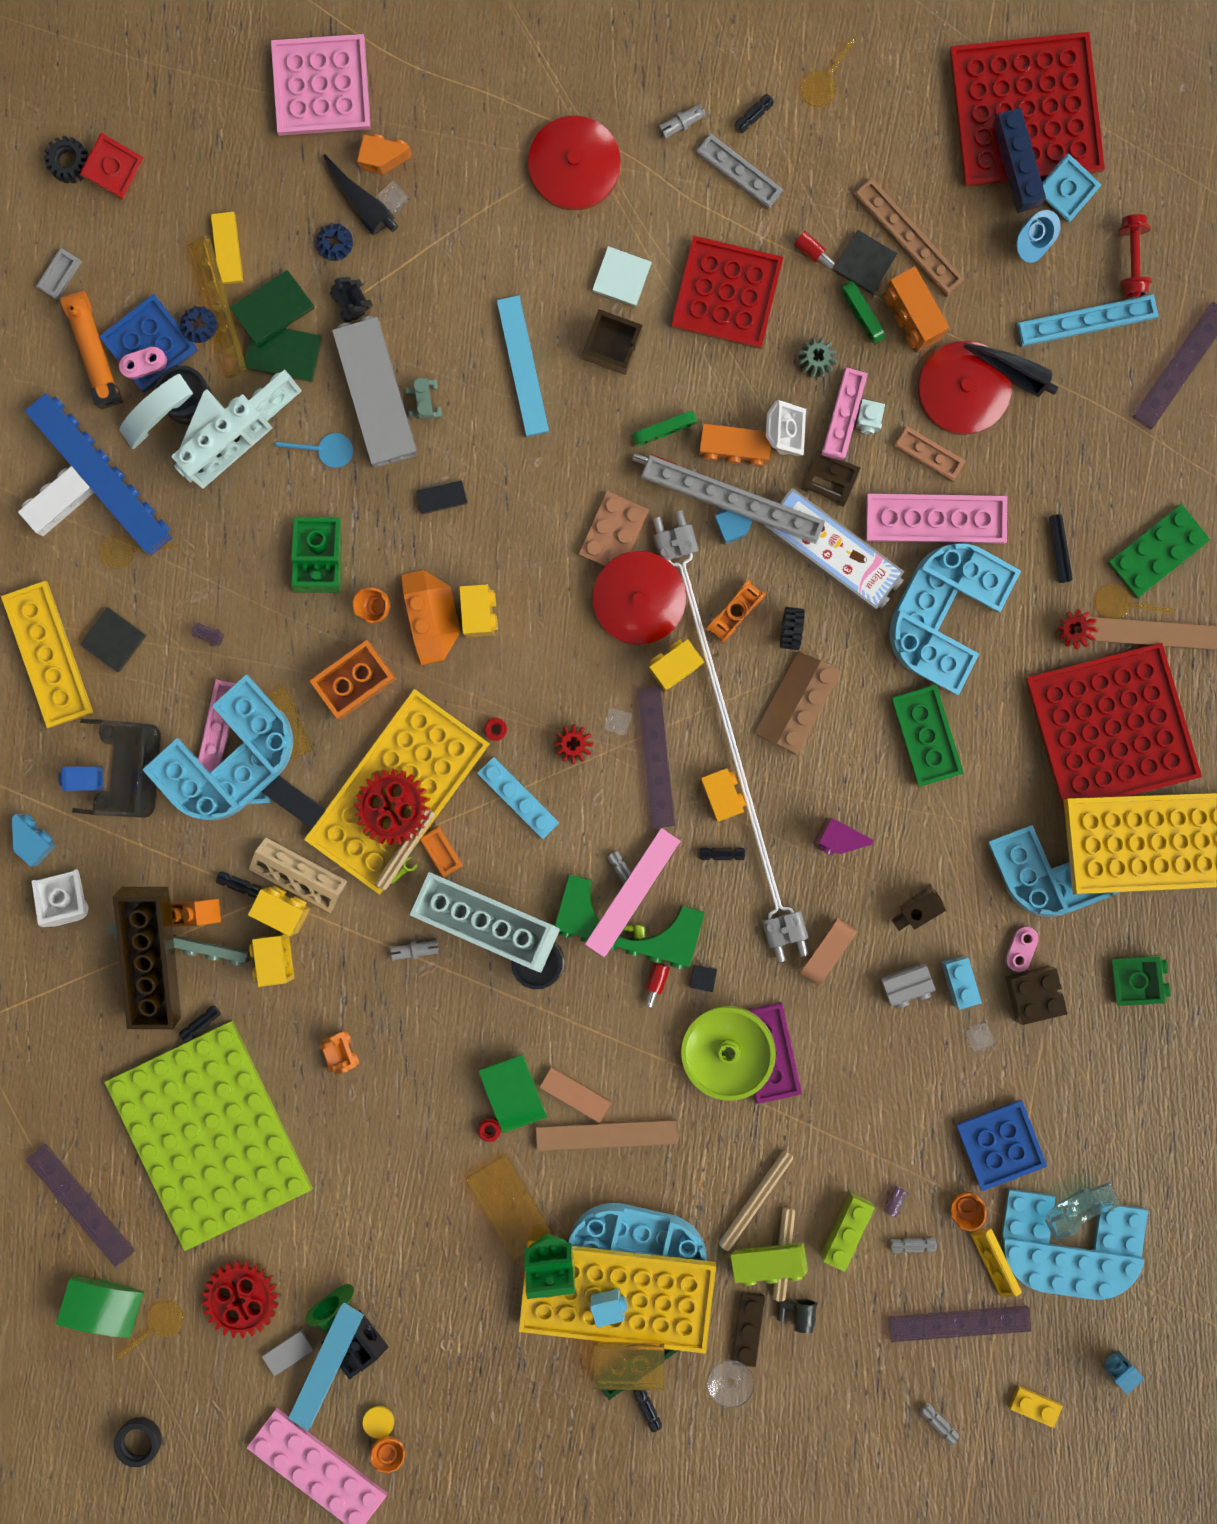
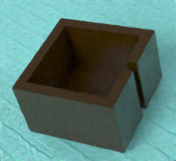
M598 309L582 352L583 360L626 375L642 334L643 325Z
M1047 966L1005 976L1017 1023L1025 1025L1068 1014L1064 996L1057 991L1062 989L1057 968Z

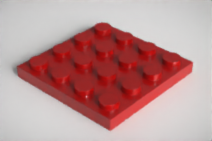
M693 235L671 328L761 349L783 257Z

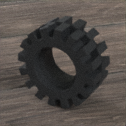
M62 136L63 140H60L59 137L54 138L55 144L50 141L48 144L51 148L45 149L47 155H44V160L47 162L45 163L46 167L54 177L68 184L69 180L72 183H77L76 178L80 181L84 179L79 175L89 156L84 146L78 140L76 141L75 138L70 137L68 139L67 136ZM66 152H72L76 157L75 163L68 168L60 166V157Z
M785 607L780 648L800 650L805 621L804 609Z

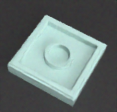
M608 246L592 292L636 307L652 262Z

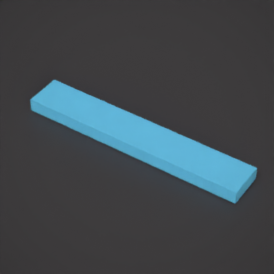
M1154 294L1138 297L1137 299L1133 298L1019 322L1016 324L1020 345L1025 347L1153 320L1159 316Z
M520 296L497 300L526 436L530 437L549 433Z
M346 1303L340 1306L288 1418L307 1431L312 1427L364 1316Z

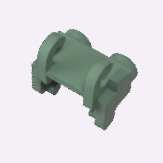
M418 378L413 381L415 389H404L405 395L416 394L418 412L409 411V418L418 417V420H430L443 417L441 407H436V412H433L429 387H432V390H438L437 380Z

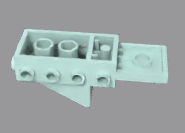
M285 370L275 374L270 379V383L264 388L255 391L250 400L242 394L240 397L232 399L226 409L206 389L202 394L179 450L171 456L176 461L174 467L190 483L194 481L204 489L273 428L267 421L302 390ZM240 436L239 441L235 442L234 440ZM202 468L204 471L199 473L198 471Z

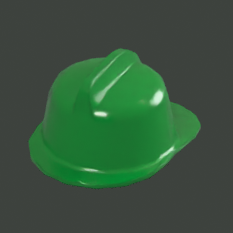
M351 1284L341 1285L315 1304L306 1315L307 1324L318 1326L324 1333L329 1332L340 1306L343 1303L348 1305L351 1301L354 1287Z

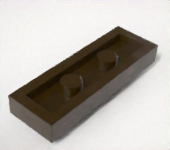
M741 1292L732 1364L756 1367L765 1295Z

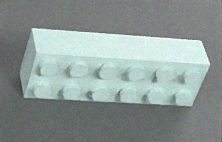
M430 872L410 913L412 917L540 973L560 931L559 928Z

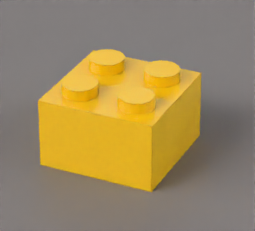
M488 584L460 586L463 634L466 638L494 636V630H498L497 616L492 611V607H496V594L494 590H491Z
M681 639L670 646L668 654L664 656L660 653L650 662L651 666L648 670L664 692L704 663L688 639L684 642Z
M277 886L261 889L248 915L288 936L297 934L311 909L306 906L307 902L296 896L294 898L286 896V891Z
M279 933L252 939L253 944H250L251 958L255 959V967H253L252 973L254 981L258 983V987L285 984L294 979L290 938L288 935Z

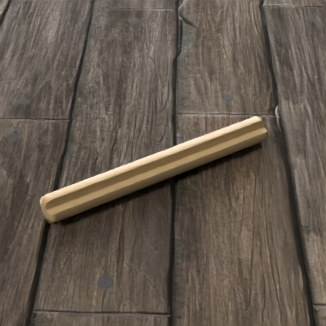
M785 1150L781 1152L719 1241V1246L722 1249L730 1251L793 1160V1156Z

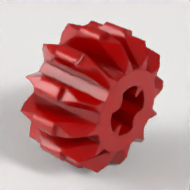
M1080 609L1076 610L1075 616L1072 612H1067L1069 619L1061 618L1060 621L1064 623V626L1057 627L1058 631L1064 632L1059 636V639L1061 641L1066 640L1065 646L1067 647L1073 644L1076 650H1079L1081 644L1085 648L1089 647L1087 640L1095 641L1096 638L1091 634L1099 631L1098 628L1091 627L1096 624L1097 620L1095 618L1090 619L1091 614L1089 612H1085L1082 615ZM1074 627H1080L1082 629L1081 633L1074 631Z
M572 724V732L569 733L568 728L564 726L563 731L566 735L556 734L558 738L562 739V742L556 741L554 746H562V749L556 751L557 755L565 751L566 754L563 756L562 761L565 762L570 755L571 764H575V756L577 755L581 762L584 761V757L581 755L582 752L588 756L591 755V752L586 750L585 746L592 747L593 742H585L586 739L591 737V734L588 733L582 737V733L585 731L583 726L576 733V725ZM572 738H577V742L580 741V746H577L575 751H571V747H567V742H571Z

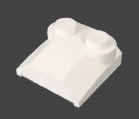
M776 400L767 412V440L781 455H804L806 409Z
M76 869L72 872L37 881L32 880L37 922L40 927H55L79 921L87 916L89 907L84 900L79 870Z

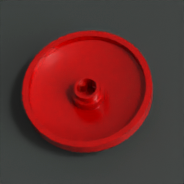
M565 116L548 123L538 132L529 150L528 168L535 189L543 199L561 209L584 210L599 204L613 191L620 174V152L614 137L602 124L588 117Z
M973 341L953 342L937 350L925 363L918 381V398L925 415L940 429L957 435H971L988 429L1001 418L1011 399L1012 381L963 347L965 343L985 346Z
M631 551L612 559L601 570L593 590L594 611L603 628L616 639L635 645L653 643L670 634L680 622L686 605L685 586L677 569L664 557L648 551Z

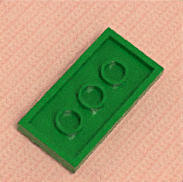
M1180 504L1107 563L1137 599L1211 539L1186 508Z
M937 685L891 698L917 786L922 787L964 774Z

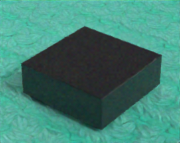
M694 964L690 988L713 992L717 969Z

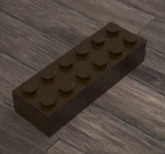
M121 887L113 896L127 1029L173 1030L181 1019L169 887Z

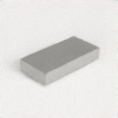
M60 247L36 287L58 301L82 261Z
M303 1329L264 1353L262 1358L272 1374L276 1376L314 1351L315 1348Z

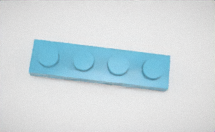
M495 757L477 773L542 839L559 824Z

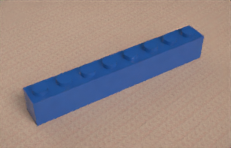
M45 393L27 408L25 412L141 548L152 556L173 538L168 533L171 530L170 527L162 519L159 521L153 515L156 512L147 501L143 503L138 498L141 495L140 492L132 484L129 486L123 480L126 476L117 466L113 468L108 463L110 457L102 449L97 450L93 443L96 441L87 431L83 433L78 428L80 422L71 413L69 415L63 410L65 405L57 396L52 398Z

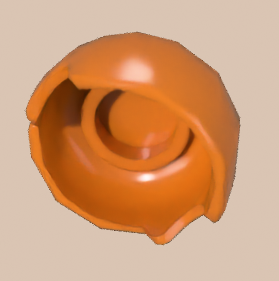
M374 587L360 589L354 595L352 601L354 614L368 623L383 621L388 616L391 606L387 594Z
M965 1191L957 1194L951 1201V1217L960 1229L974 1231L980 1229L985 1223L986 1206L977 1194Z
M384 1436L378 1438L372 1444L370 1462L378 1472L391 1473L397 1471L404 1463L405 1449L401 1441L396 1437Z

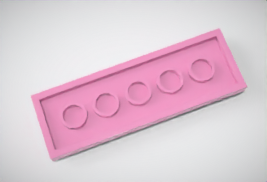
M867 494L866 541L1007 543V496Z
M276 1408L249 1443L247 1449L343 1523L366 1524L386 1498L388 1492L307 1430L288 1419L289 1417Z

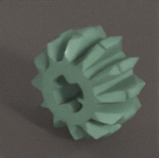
M823 337L819 339L818 343H816L814 338L810 339V345L804 342L802 344L803 350L798 352V356L802 358L798 361V365H806L802 372L805 374L809 370L812 371V378L815 377L816 372H818L821 378L825 376V371L831 373L833 370L831 365L837 363V359L833 357L837 351L834 349L829 350L832 343L828 342L824 345ZM814 354L815 356L817 354L821 355V359H818L817 362L813 360Z

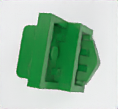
M545 1234L533 1242L529 1248L524 1249L527 1299L575 1293V1268L571 1243H567L562 1238Z

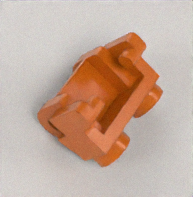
M345 1030L322 1039L323 1043L318 1045L319 1050L323 1051L328 1065L326 1067L327 1072L334 1071L335 1075L342 1074L359 1064L357 1055L354 1052L351 1053L348 1045L351 1042V1038Z

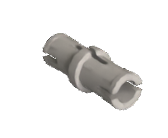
M698 103L683 113L678 112L676 117L658 125L660 133H663L662 137L667 139V137L680 130H687L688 126L694 122L705 118L704 109L701 110L702 105Z
M438 940L420 943L411 941V944L391 946V953L401 952L400 954L391 955L392 961L412 957L413 959H419V956L439 954V948L429 949V947L438 946Z

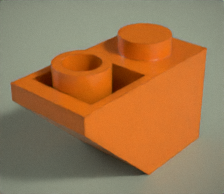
M364 134L357 162L361 170L383 175L410 159L412 153L410 146L402 140L394 139L389 141L378 134H371V136Z
M219 899L170 903L172 927L198 926L221 922Z

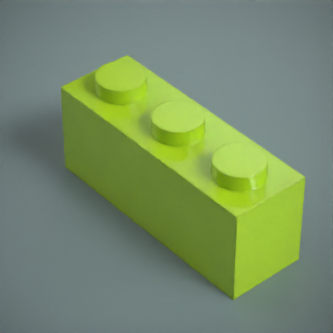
M849 1192L821 1252L823 1262L844 1272L846 1271L875 1209L871 1201Z
M804 1243L739 1249L731 1254L735 1283H742L743 1286L757 1284L756 1281L765 1280L766 1284L779 1282V1279L788 1278L789 1281L802 1280V1276H805L808 1272Z

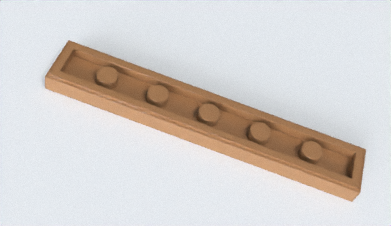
M872 177L854 192L853 196L946 297L964 282L965 279Z
M1090 617V619L1095 618L1097 620L1096 624L1091 627L1099 629L1098 632L1091 634L1096 638L1095 642L1137 645L1163 643L1164 647L1217 650V626Z
M676 1119L536 1126L537 1151L677 1144Z

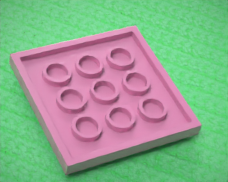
M364 34L271 40L276 121L279 136L371 129Z

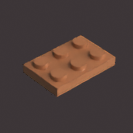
M607 491L579 556L605 567L615 557L631 552L649 509Z

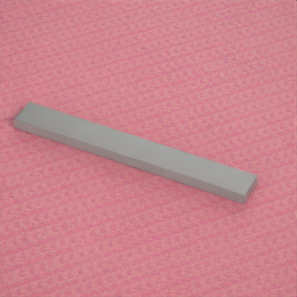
M649 455L641 478L814 544L817 543L825 523L822 519Z

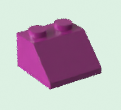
M826 817L814 842L819 844L818 850L832 856L833 853L843 854L872 845L874 840L833 818Z

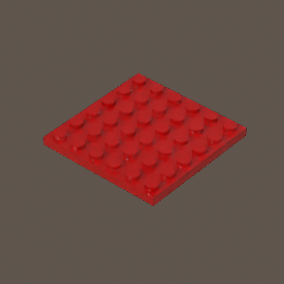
M1090 32L951 46L950 59L965 187L1008 182L992 124L998 114L1021 108L1041 179L1046 178L1066 154H1070L1090 174L1100 173L1105 170Z
M1163 643L1042 673L1025 679L1064 813L1065 799L1128 797L1202 777Z

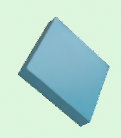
M1066 154L1042 182L1046 195L1045 202L1067 222H1071L1102 185L1070 154Z

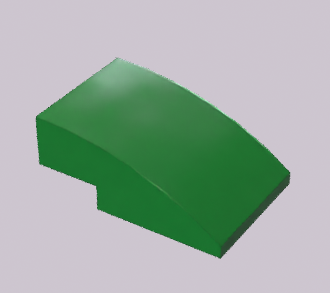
M294 517L291 561L293 563L292 588L295 593H341L342 529L340 517Z
M524 1052L479 1069L484 1088L503 1133L547 1118Z
M74 1274L69 1279L56 1325L93 1334L130 1338L144 1291L101 1278L96 1281Z

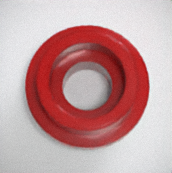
M491 718L484 725V733L488 739L499 741L505 737L507 725L500 718ZM494 725L500 727V731L497 734H493L491 731Z
M493 1118L482 1120L478 1125V1135L483 1141H495L501 1133L498 1121ZM492 1126L494 1131L487 1133L485 1127Z

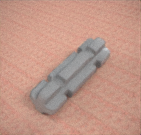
M614 851L608 855V860L611 865L615 866L616 873L622 882L625 883L631 871L626 863L622 862L619 852Z
M922 1238L903 1239V1241L891 1239L890 1249L893 1253H901L902 1251H905V1253L924 1252V1250L935 1252L937 1243L935 1238H925V1240Z
M929 1403L924 1404L920 1408L921 1415L926 1420L928 1419L929 1423L944 1436L949 1444H954L958 1440V1433L949 1426L937 1411L935 1412Z

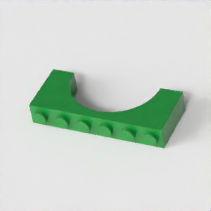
M569 874L555 927L560 929L558 935L571 938L573 934L580 936V941L586 942L600 920L596 916L591 903L590 890L592 880ZM681 905L674 921L662 932L643 939H630L618 936L611 950L616 951L617 947L626 949L625 953L639 957V953L648 955V960L661 963L662 960L671 962L670 966L678 969H684V966L690 967L705 912Z

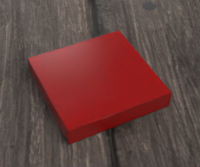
M101 132L79 175L123 200L144 157Z

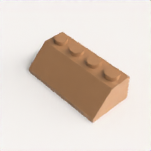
M797 652L754 734L794 755H798L842 672L821 660Z

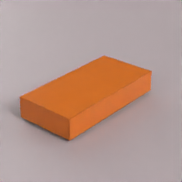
M440 826L420 839L443 878L464 866Z

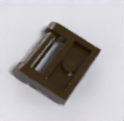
M817 450L801 490L806 492L810 490L838 502L837 505L844 507L861 468L846 461L821 455L822 451ZM814 476L843 487L842 494L812 482Z

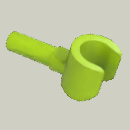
M411 857L405 860L403 867L398 871L391 884H394L405 873L416 869L417 864L412 869H408L405 865Z
M626 925L623 931H633L634 939H641L647 936L644 925Z

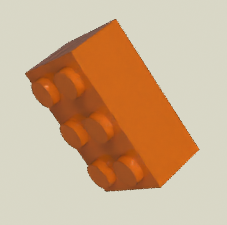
M916 266L889 281L883 292V299L888 308L892 307L896 314L894 318L897 325L905 330L909 346L915 348L918 353L941 340L950 327Z
M365 640L312 678L310 683L336 719L342 720L395 682L397 678L372 643Z

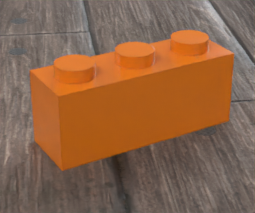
M703 424L699 456H704V460L717 461V458L727 459L726 462L731 464H740V461L750 462L749 465L755 467H763L764 464H768L771 444L766 438V431Z

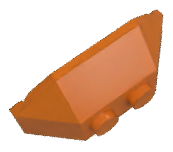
M425 570L401 575L403 594L421 665L444 661L461 633L451 586Z

